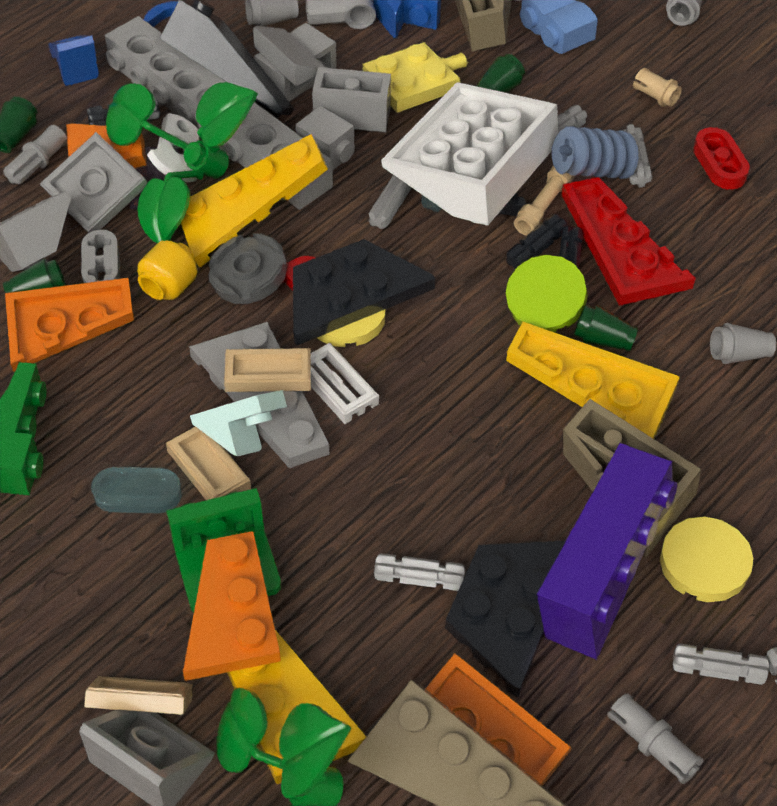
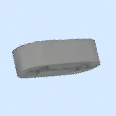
M99 229L86 234L81 244V274L83 283L98 282V272H105L104 280L101 281L120 279L119 247L117 238L112 232ZM104 247V255L97 256L98 248Z

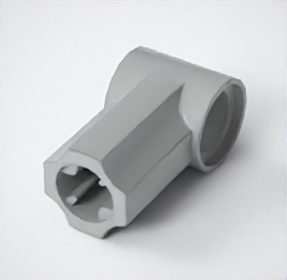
M305 0L307 22L310 26L347 23L354 29H364L372 25L376 18L373 0Z

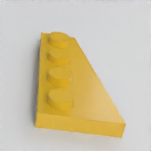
M312 134L190 197L188 210L181 225L188 246L192 250L195 262L199 267L210 261L208 254L221 244L237 237V232L255 219L259 223L271 214L270 210L273 204L281 198L289 200L328 170L319 146Z
M522 322L507 350V362L579 406L583 407L591 399L655 439L680 376L526 322Z
M276 630L280 662L227 672L234 689L244 688L251 690L261 699L266 710L268 724L266 733L259 742V746L262 751L284 759L279 748L280 734L292 709L301 703L317 705L332 717L348 724L352 728L333 761L355 752L366 738V735ZM268 764L276 785L280 784L282 781V769Z

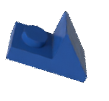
M373 0L376 17L395 39L403 23L435 30L439 25L441 0Z
M79 35L48 43L52 57L57 59L65 85L69 86L98 77L92 35Z

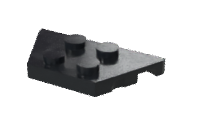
M365 239L293 267L294 343L298 346L434 290L436 278L433 274Z
M566 540L479 545L446 618L445 629L459 643L467 645L471 649L473 657L485 669L490 666L506 682V690L516 697H519L544 635L537 593Z

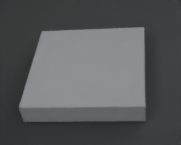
M96 132L45 178L40 185L51 197L68 190L71 200L67 212L90 233L95 230H101L144 189L148 182Z

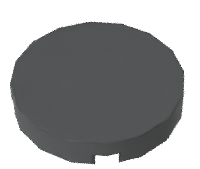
M252 233L253 237L245 239L240 235L230 239L217 249L210 259V272L208 276L214 291L221 299L233 304H249L266 298L278 289L285 279L288 264L282 246L274 238L262 233Z

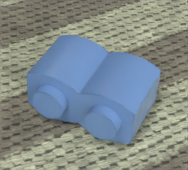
M522 0L520 11L522 24L535 34L541 35L544 44L555 52L563 54L595 39L598 19L586 4L576 0Z

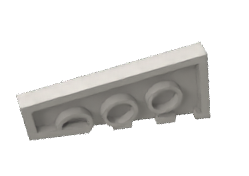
M267 322L189 347L191 358L198 366L202 365L210 374L212 382L220 390L223 389L224 391L226 349H281ZM275 391L226 393L236 402ZM283 391L287 407L272 411V420L256 424L258 434L288 468L330 455L329 443L302 391Z

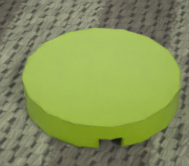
M551 255L530 258L519 265L510 276L505 292L509 311L520 326L522 322H526L552 332H557V329H561L566 325L568 328L574 324L581 316L588 296L584 276L576 265L563 257Z

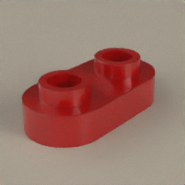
M715 127L699 131L696 135L693 151L710 180L722 189L731 190L742 187L746 183L750 166L732 136L725 130Z

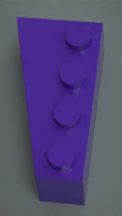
M622 443L618 445L537 593L546 639L597 660L644 551L654 539L663 508L668 509L671 506L676 495L677 482L673 481L672 461Z

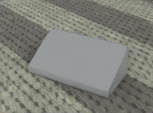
M262 26L253 28L254 47L295 86L316 77L318 67L326 68L285 29Z

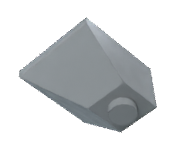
M68 190L49 197L0 222V259L11 272L22 269L26 270L43 259L48 262L45 257L57 251L71 200Z

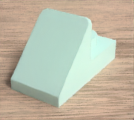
M283 390L252 396L191 415L190 417L194 426L231 454L241 456L262 449L256 424L272 420L271 412L285 408L287 404Z

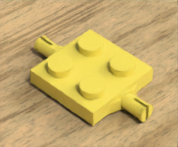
M423 42L389 55L380 56L375 60L362 64L363 71L391 74L390 106L399 113L444 96L457 82L460 83V78L453 71L466 67L467 60L462 52L445 59L441 58Z

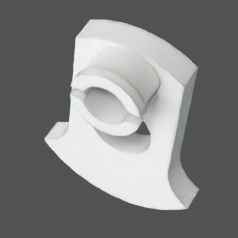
M169 113L163 118L162 130L188 144L198 141V128L187 119ZM159 137L157 149L151 150L147 154L155 167L165 175L168 172L192 170L187 166L184 154L182 155L175 151L180 147ZM182 178V180L194 182L197 178Z

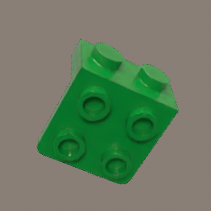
M257 488L242 492H232L226 496L198 503H187L181 507L166 510L172 544L190 609L193 613L207 540L253 531L267 596L280 592L281 579L265 534L262 505Z

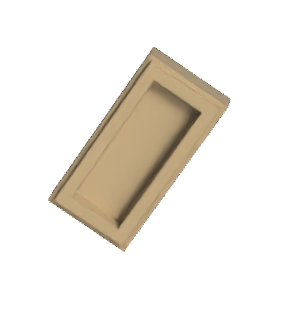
M311 348L226 349L225 392L311 391Z
M196 426L166 442L167 452L206 500L226 496L232 492H242L251 489L250 479L228 452Z
M98 676L85 690V707L183 715L192 701V685L185 682Z

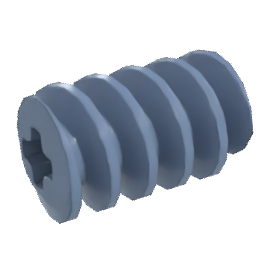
M569 126L562 129L553 142L552 161L556 171L561 175L567 172L571 176L581 174L586 177L594 175L595 177L606 176L607 178L618 177L620 179H628L637 168L638 147L633 136L623 130L614 131L611 129L602 130L600 128L590 129L588 127L578 128L576 126Z

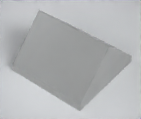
M114 710L83 722L79 731L89 762L151 806H175L208 766L215 754L209 748L154 712Z

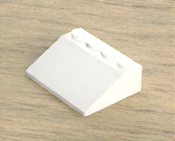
M457 82L381 160L382 167L452 216L469 220L473 223L489 225L552 151L553 142L558 135L557 104Z

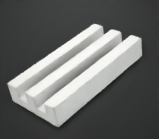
M331 343L311 353V387L344 424L352 420L353 414L356 413L360 416L365 413V407L368 405L371 408L379 405V395ZM325 357L361 397L356 398L344 385L343 380L336 372L332 371L321 359Z

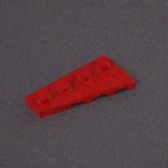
M599 177L563 184L562 197L577 226L582 229L583 238L619 306L693 289L696 278L687 269L682 271L673 262L675 256L665 246L659 247L650 238V230L641 221L637 222L628 215V207Z

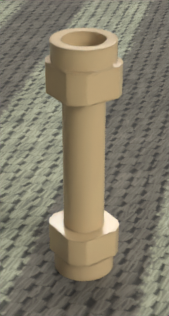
M553 166L548 172L547 184L532 204H525L518 212V216L514 220V226L517 231L527 235L538 225L543 224L544 212L557 194L562 192L563 184L572 183L575 176H571L567 172L561 175Z

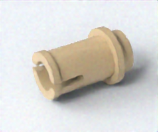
M642 68L635 77V79L642 82H633L634 89L655 98L662 107L666 105L672 107L678 101L682 91L676 80H666L647 68Z

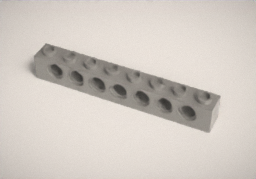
M139 16L105 35L107 46L106 58L110 66L114 70H119L131 79L132 83L148 88L154 98H157L159 105L166 106L173 113L187 119L199 129L201 125L196 120V109L201 97L212 85L227 81L161 40L162 33ZM254 102L237 131L224 145L220 146V149L228 154L230 160L237 161L246 168L299 141L302 137ZM323 153L322 156L328 170L287 200L299 210L333 188L332 159Z

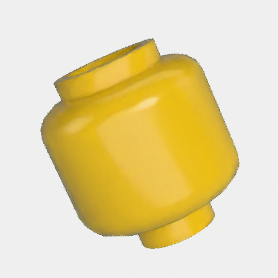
M169 240L160 241L139 261L137 267L138 283L147 295L156 300L176 299L197 277L198 270L192 250L183 243H175Z

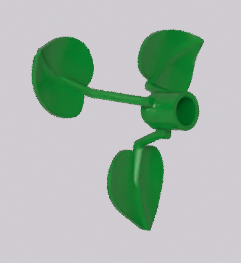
M219 82L212 85L203 94L196 109V120L201 125L197 134L202 141L199 140L189 144L146 121L153 113L156 103L153 94L148 88L140 84L131 83L122 86L115 93L106 118V130L112 142L120 146L131 145L139 138L142 128H145L184 149V160L187 166L192 169L190 171L168 172L165 175L164 181L158 178L151 179L141 192L137 209L138 218L145 233L156 244L160 241H170L188 210L190 190L182 178H197L201 180L203 175L216 179L226 172L229 157L224 150L220 149V146L224 145L234 135L244 121L258 96L256 91L228 82Z
M236 688L231 694L230 702L225 707L217 732L216 750L222 767L228 772L240 773L246 769L252 756L256 760L282 769L281 790L283 796L290 800V806H337L343 793V777L337 768L329 767L352 728L348 724L332 717L317 705L301 703L292 709L280 734L279 748L284 759L262 751L258 746L266 733L268 724L266 710L261 699L251 690Z

